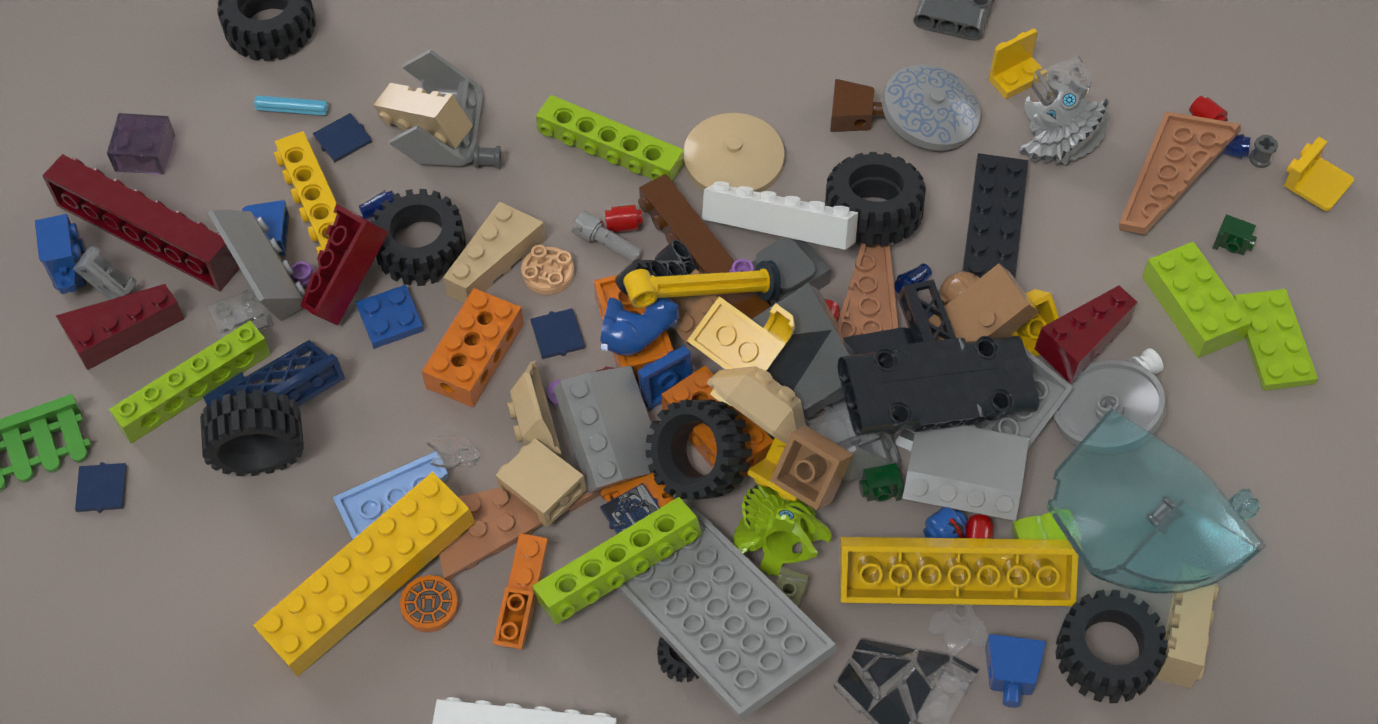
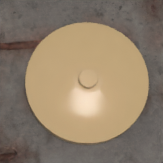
M724 113L707 118L693 128L684 144L685 171L690 180L702 191L713 185L714 182L722 181L729 183L731 187L747 186L753 188V191L761 193L769 189L777 181L784 165V146L778 133L765 121L748 114Z

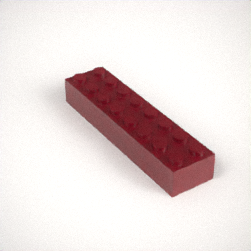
M62 154L42 175L56 205L61 209L219 292L239 270L237 262L219 232L215 233L209 230L203 223L188 219L180 211L174 212L159 200L153 201L147 198L137 189L132 190L126 187L118 179L112 180L106 177L100 170L85 166L77 158L72 159Z

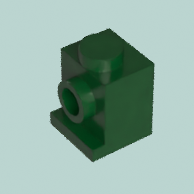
M1226 214L1212 249L1217 250L1218 247H1222L1230 252L1244 255L1246 250L1252 251L1257 239L1253 235L1256 225Z
M897 463L863 470L862 480L859 481V490L861 496L866 497L867 502L873 500L882 502L891 497H895L896 501L902 499L904 486Z

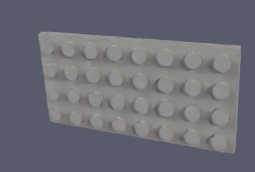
M693 508L691 511L698 519L702 536L672 553L668 558L654 564L645 572L628 580L617 590L736 717L742 721L836 653L837 646L696 508Z

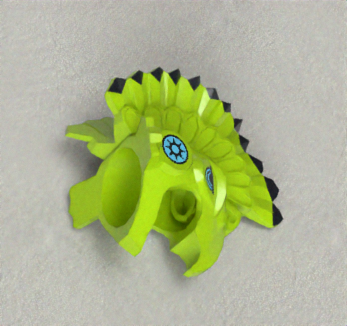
M754 485L752 489L749 488L747 494L743 497V503L741 504L743 518L734 530L733 542L734 546L743 554H746L749 550L756 551L762 547L764 557L759 567L760 571L778 577L783 563H795L817 557L818 552L812 545L814 541L825 540L827 543L831 541L829 528L817 519L814 510L809 505L805 507L806 503L800 499L797 501L785 500L778 495L777 491L761 485ZM800 542L802 551L796 554L793 553L794 545Z

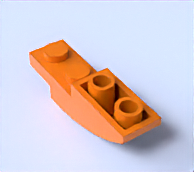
M519 533L508 587H505L493 645L518 650L523 649L537 603L532 585L543 578V565L549 542L548 538Z

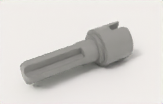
M584 210L575 220L579 227L572 228V233L589 243L597 241L632 262L639 260L642 250L639 247L604 228L603 221Z

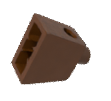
M835 79L830 132L868 131L871 129L872 116L886 118L882 102L874 101L873 87Z

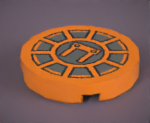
M433 575L418 577L410 582L403 590L399 602L404 620L412 628L422 632L438 631L446 627V624L456 616L459 605L456 590L451 583L440 576Z

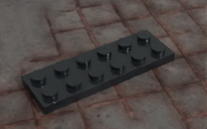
M978 153L962 271L972 273L981 278L997 264H1001L1014 278L1016 277L1028 160Z

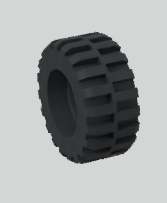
M218 0L217 12L226 41L238 54L244 57L249 56L252 60L259 61V59H264V61H272L273 58L280 60L285 58L287 54L293 55L298 51L299 47L303 48L308 42L307 38L310 39L312 37L313 28L316 26L311 0ZM264 10H283V12L271 19H250L255 14Z
M869 152V154L865 155L859 153L853 158L850 156L845 158L828 175L825 206H845L849 208V211L858 212L855 244L863 243L867 247H873V245L885 247L889 243L895 245L903 241V238L907 239L914 234L921 225L926 185L920 172L916 171V168L910 162L905 163V160L899 156L895 158L889 153H884L883 155L877 154V152ZM879 197L887 201H869L863 198Z

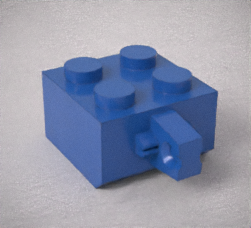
M67 214L35 220L39 260L43 263L53 287L59 290L61 294L77 291V287L86 286V280L73 270V267L83 256L82 254L86 252L84 240L79 238L76 223L71 224Z

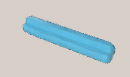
M257 95L254 101L255 109L261 111L324 116L328 112V103L323 100Z

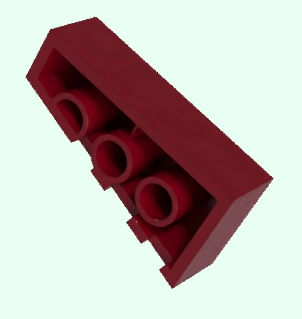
M1118 285L1041 327L1034 349L1072 384L1076 380L1077 375L1090 365V362L1096 355L1098 356L1105 346L1112 342L1130 323L1138 302Z

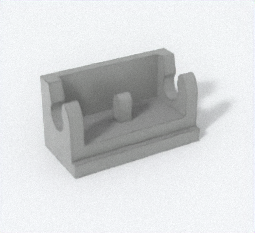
M90 246L73 267V270L109 300L128 295L137 281L133 277L131 279L126 277L99 254L100 249L97 246L95 248Z

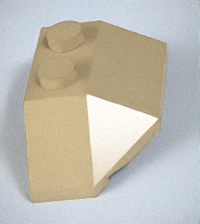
M533 361L530 362L510 390L512 402L507 403L510 418H516L518 424L513 426L516 441H522L523 446L529 445L536 438L562 458L537 363Z
M756 366L719 370L707 382L726 402L783 443L787 444L793 431L806 426L801 400L795 396V393L790 388L776 382L766 370L759 369Z

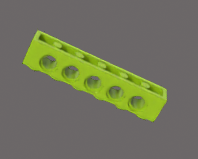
M550 95L536 114L537 131L541 132L544 136L558 139L568 146L577 147L589 155H596L611 164L620 165L635 174H641L652 180L666 174L673 183L684 166V149L556 96Z
M248 321L114 405L109 411L119 429L132 444L200 401L204 395L237 374L247 371L269 357L271 354L266 340L255 325Z
M680 497L674 499L532 585L538 603L552 622L557 625L702 536L698 519Z

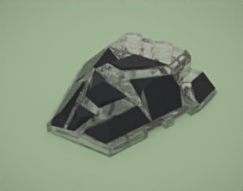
M861 637L834 683V688L859 714L863 713L873 724H949L963 696L969 691L980 668L954 654Z

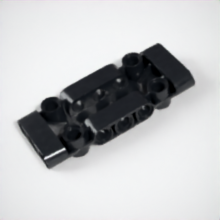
M982 336L975 341L967 342L965 338H953L900 345L894 349L881 348L874 353L841 356L838 359L837 369L853 431L858 436L882 432L896 434L902 429L912 428L913 432L967 426L980 423L986 419L994 421L1005 415L1036 412L1039 407L1038 392L1023 341L1019 336L1001 338ZM878 361H880L885 368H883ZM892 414L897 416L899 422L893 418Z

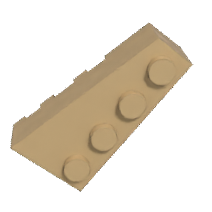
M499 202L443 277L446 295L465 303L473 288L486 292L494 285L493 281L501 275H506L511 270L513 264L520 258L523 260L535 245H541L546 240L544 222Z
M1181 564L1175 577L1165 628L1166 635L1163 639L1168 640V648L1164 654L1166 655L1165 660L1156 675V680L1191 689L1196 680L1202 679L1205 669L1206 652L1210 641L1208 636L1209 628L1212 625L1215 613L1212 610V604L1216 601L1219 591V585L1215 584L1217 573Z

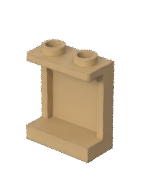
M536 438L529 445L523 446L518 455L509 463L504 464L495 475L499 489L504 491L508 489L537 512L539 521L547 528L587 490L584 475Z

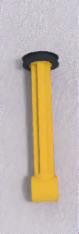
M769 260L767 262L761 261L757 265L756 271L655 277L650 275L645 269H638L628 273L624 277L623 282L631 304L636 308H643L653 304L657 298L757 292L764 301L775 300L781 288V275L776 263Z

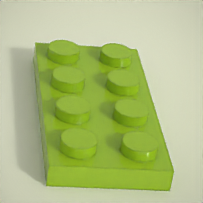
M1279 289L1234 295V299L1251 321L1245 340L1262 390L1316 384L1318 377L1287 290Z

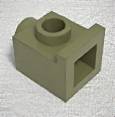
M781 567L775 585L800 609L807 591L809 576Z

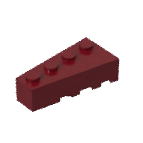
M336 203L333 211L337 214L334 224L329 225L325 235L329 236L325 250L319 251L317 257L319 267L317 272L311 274L301 307L313 315L338 326L389 232Z
M166 284L56 315L64 333L87 370L184 320L179 305Z

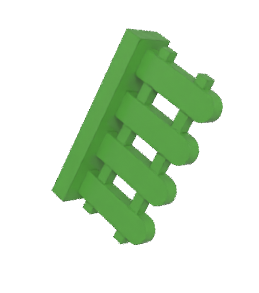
M73 394L0 419V451L7 449L11 461V466L3 469L0 464V492L6 487L5 477L15 474L20 482L26 483L34 476L33 467L42 464L47 472L54 473L61 467V457L70 455L76 463H82L88 458L87 448L92 445L89 438L83 439L79 423L84 421L80 414L82 412L79 403ZM62 430L66 446L56 449L51 433ZM34 440L39 456L29 459L24 443Z

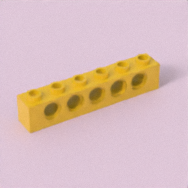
M304 131L276 140L277 151L273 152L278 166H284L285 168L282 171V175L286 184H292L293 189H290L295 204H301V208L298 209L303 223L309 222L310 227L307 228L311 241L318 242L319 246L315 248L317 254H319L320 250H325L329 236L325 235L329 225L334 224L337 215L333 212L336 201Z

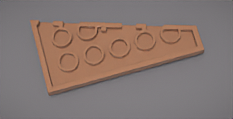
M1165 111L1119 222V229L1145 235L1241 131V124Z
M861 244L852 279L850 280L848 292L837 323L843 338L898 328L890 244L885 247H880V245L867 247L865 244Z
M495 488L458 497L470 509L475 523L439 553L444 579L450 581L454 579V575L465 569L470 570L477 566V562L490 555H496L516 544L519 533L531 535L532 531L543 525L539 521L537 512L508 489L504 491ZM586 490L562 514L567 511L572 512L600 496V491L589 494L588 490Z

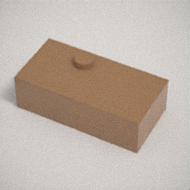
M997 264L944 306L955 337L965 338L966 342L975 341L982 336H989L991 338L1008 337L1039 313L1012 274L1001 264ZM935 314L927 320L928 323L938 328L941 324L939 316ZM937 336L935 341L944 340V338Z

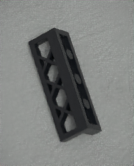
M934 279L904 285L897 298L914 342L935 341L937 336L944 339L956 338ZM929 289L932 297L930 304L919 299L917 291ZM928 312L939 316L941 321L939 328L928 323L926 318Z

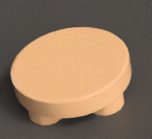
M535 245L522 262L521 273L525 285L533 292L542 295L556 294L566 289L574 277L571 254L556 247Z

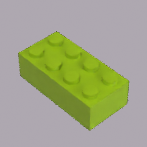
M1194 241L1148 259L1142 278L1197 358L1244 340L1251 321Z

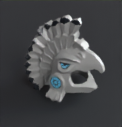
M1074 79L1070 80L1069 86L1056 80L1047 82L1056 98L1051 105L1043 106L1040 101L1031 102L1030 96L1026 98L1024 105L1025 113L1030 121V131L1033 137L1030 142L1022 145L1019 150L1020 154L1029 155L1030 161L1037 162L1041 159L1043 163H1047L1053 160L1056 165L1059 163L1067 165L1068 161L1074 162L1077 158H1083L1086 154L1092 153L1094 147L1099 146L1100 141L1104 138L1105 131L1108 129L1107 123L1110 119L1106 110L1109 101L1105 98L1099 103L1095 101L1087 103L1085 99L1087 88Z

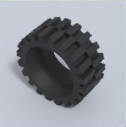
M412 189L405 190L406 196L403 197L396 193L392 195L393 202L390 203L388 200H385L381 203L383 211L376 209L374 213L375 220H371L372 223L389 232L376 255L378 265H381L382 271L386 275L390 272L392 280L397 282L401 277L404 285L410 286L412 280H415L417 286H425L424 280L428 279L431 280L432 284L439 282L438 276H445L466 247L463 222L456 204L452 205L451 199L447 196L441 200L440 192L434 190L431 195H428L427 189H419V194H413ZM430 222L442 228L439 236L432 243L423 247H406L394 240L396 232L412 223Z
M244 390L238 391L237 396L232 397L229 393L222 396L223 401L213 400L211 407L206 406L203 409V414L201 413L202 455L207 465L211 464V468L215 471L222 468L223 474L229 475L232 472H236V476L243 477L245 473H251V476H258L259 472L270 474L274 473L276 468L279 470L286 469L287 463L293 465L297 462V457L301 458L303 454L304 442L301 410L297 406L296 401L293 399L289 401L288 396L284 394L276 397V392L274 391L261 394V390H253V394H246Z
M710 399L680 400L679 402L667 405L669 410H661L657 414L661 421H652L649 428L654 430V434L647 435L646 438L647 443H652L651 450L645 451L646 458L652 457L653 463L648 465L650 473L657 472L658 476L654 480L657 485H666L663 489L664 492L668 495L675 494V498L680 497L687 500L717 498L724 496V493L732 492L735 489L733 485L740 484L743 481L744 477L740 475V472L748 471L750 464L744 462L745 457H752V449H746L745 442L751 441L750 433L743 434L742 429L747 425L743 419L735 420L739 414L735 409H726L728 404L715 402L716 400ZM701 422L712 430L717 446L714 467L705 476L699 474L691 466L686 449L691 431Z
M1104 590L1096 591L1093 599L1090 594L1082 597L1079 604L1075 602L1071 606L1056 640V645L1058 646L1055 654L1056 659H1061L1058 666L1061 674L1069 672L1066 681L1071 687L1076 683L1081 685L1079 693L1083 696H1086L1088 691L1095 693L1093 699L1095 701L1102 702L1104 696H1109V703H1118L1121 695H1123L1125 702L1133 700L1136 692L1140 696L1149 685L1151 686L1165 660L1166 655L1164 654L1168 648V640H1163L1166 635L1164 625L1157 627L1160 620L1159 615L1156 612L1149 615L1147 611L1150 605L1144 600L1138 605L1134 603L1136 596L1128 593L1125 599L1120 597V590H1112L1110 596H1106ZM1096 623H1117L1128 629L1135 637L1139 646V657L1126 665H1110L1102 662L1089 650L1085 640V631Z

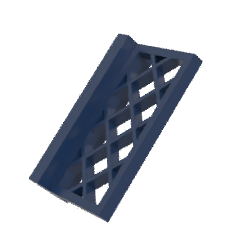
M308 340L218 392L216 395L220 401H223V395L230 393L233 396L238 391L245 390L246 394L252 393L253 390H261V394L274 391L276 392V397L284 394L288 396L289 401L293 399L297 402V406H301L344 380L345 376L335 355H327ZM308 351L311 352L310 356L300 357ZM305 365V368L295 369V366ZM282 366H288L286 370H277ZM282 378L281 382L271 383L273 379ZM259 380H264L261 384H254Z

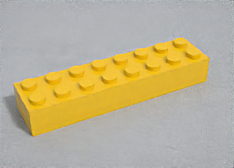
M432 471L253 624L254 628L298 677L473 525L475 521L470 509Z
M840 537L839 597L841 603L1072 606L1076 602L1079 549L1073 540Z

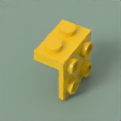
M1318 137L1313 144L1307 143L1300 153L1301 157L1299 160L1294 158L1286 170L1289 175L1284 187L1320 209L1330 211L1353 184L1354 178L1321 158L1327 141Z

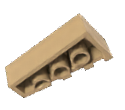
M390 83L373 104L379 113V119L385 124L390 125L392 123L403 131L419 125L447 146L455 149L473 127L454 95L449 93L445 97H441L442 94L438 91H432L431 94H428L422 88H417L414 91L410 86Z

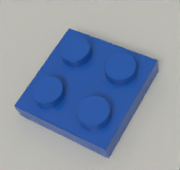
M406 284L355 302L373 349L424 331L423 324Z
M685 345L677 350L670 351L666 356L653 363H648L638 370L641 396L648 411L662 404V393L693 373L691 352Z

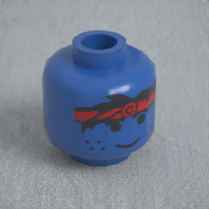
M943 507L926 519L923 533L926 538H964L967 520L961 511H954L951 508Z

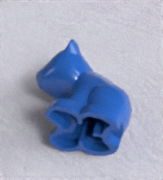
M609 297L601 330L600 341L602 344L600 350L610 351L622 356L634 355L642 351L647 345L657 339L663 331L674 329L678 326L679 306L670 298H657L653 304L645 308L643 314H636L623 309V304L620 300Z

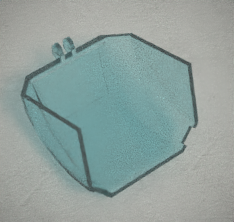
M1113 408L1104 415L1055 470L1053 479L1057 481L1053 499L1048 500L1047 509L1089 573L1100 580L1126 589L1148 593H1184L1213 585L1241 569L1266 547L1246 521V519L1253 518L1260 509L1258 499L1252 498L1249 489L1238 491L1229 500L1217 484L1185 455ZM1166 496L1176 506L1155 527L1145 518V515L1147 513L1151 514L1163 502L1162 498Z

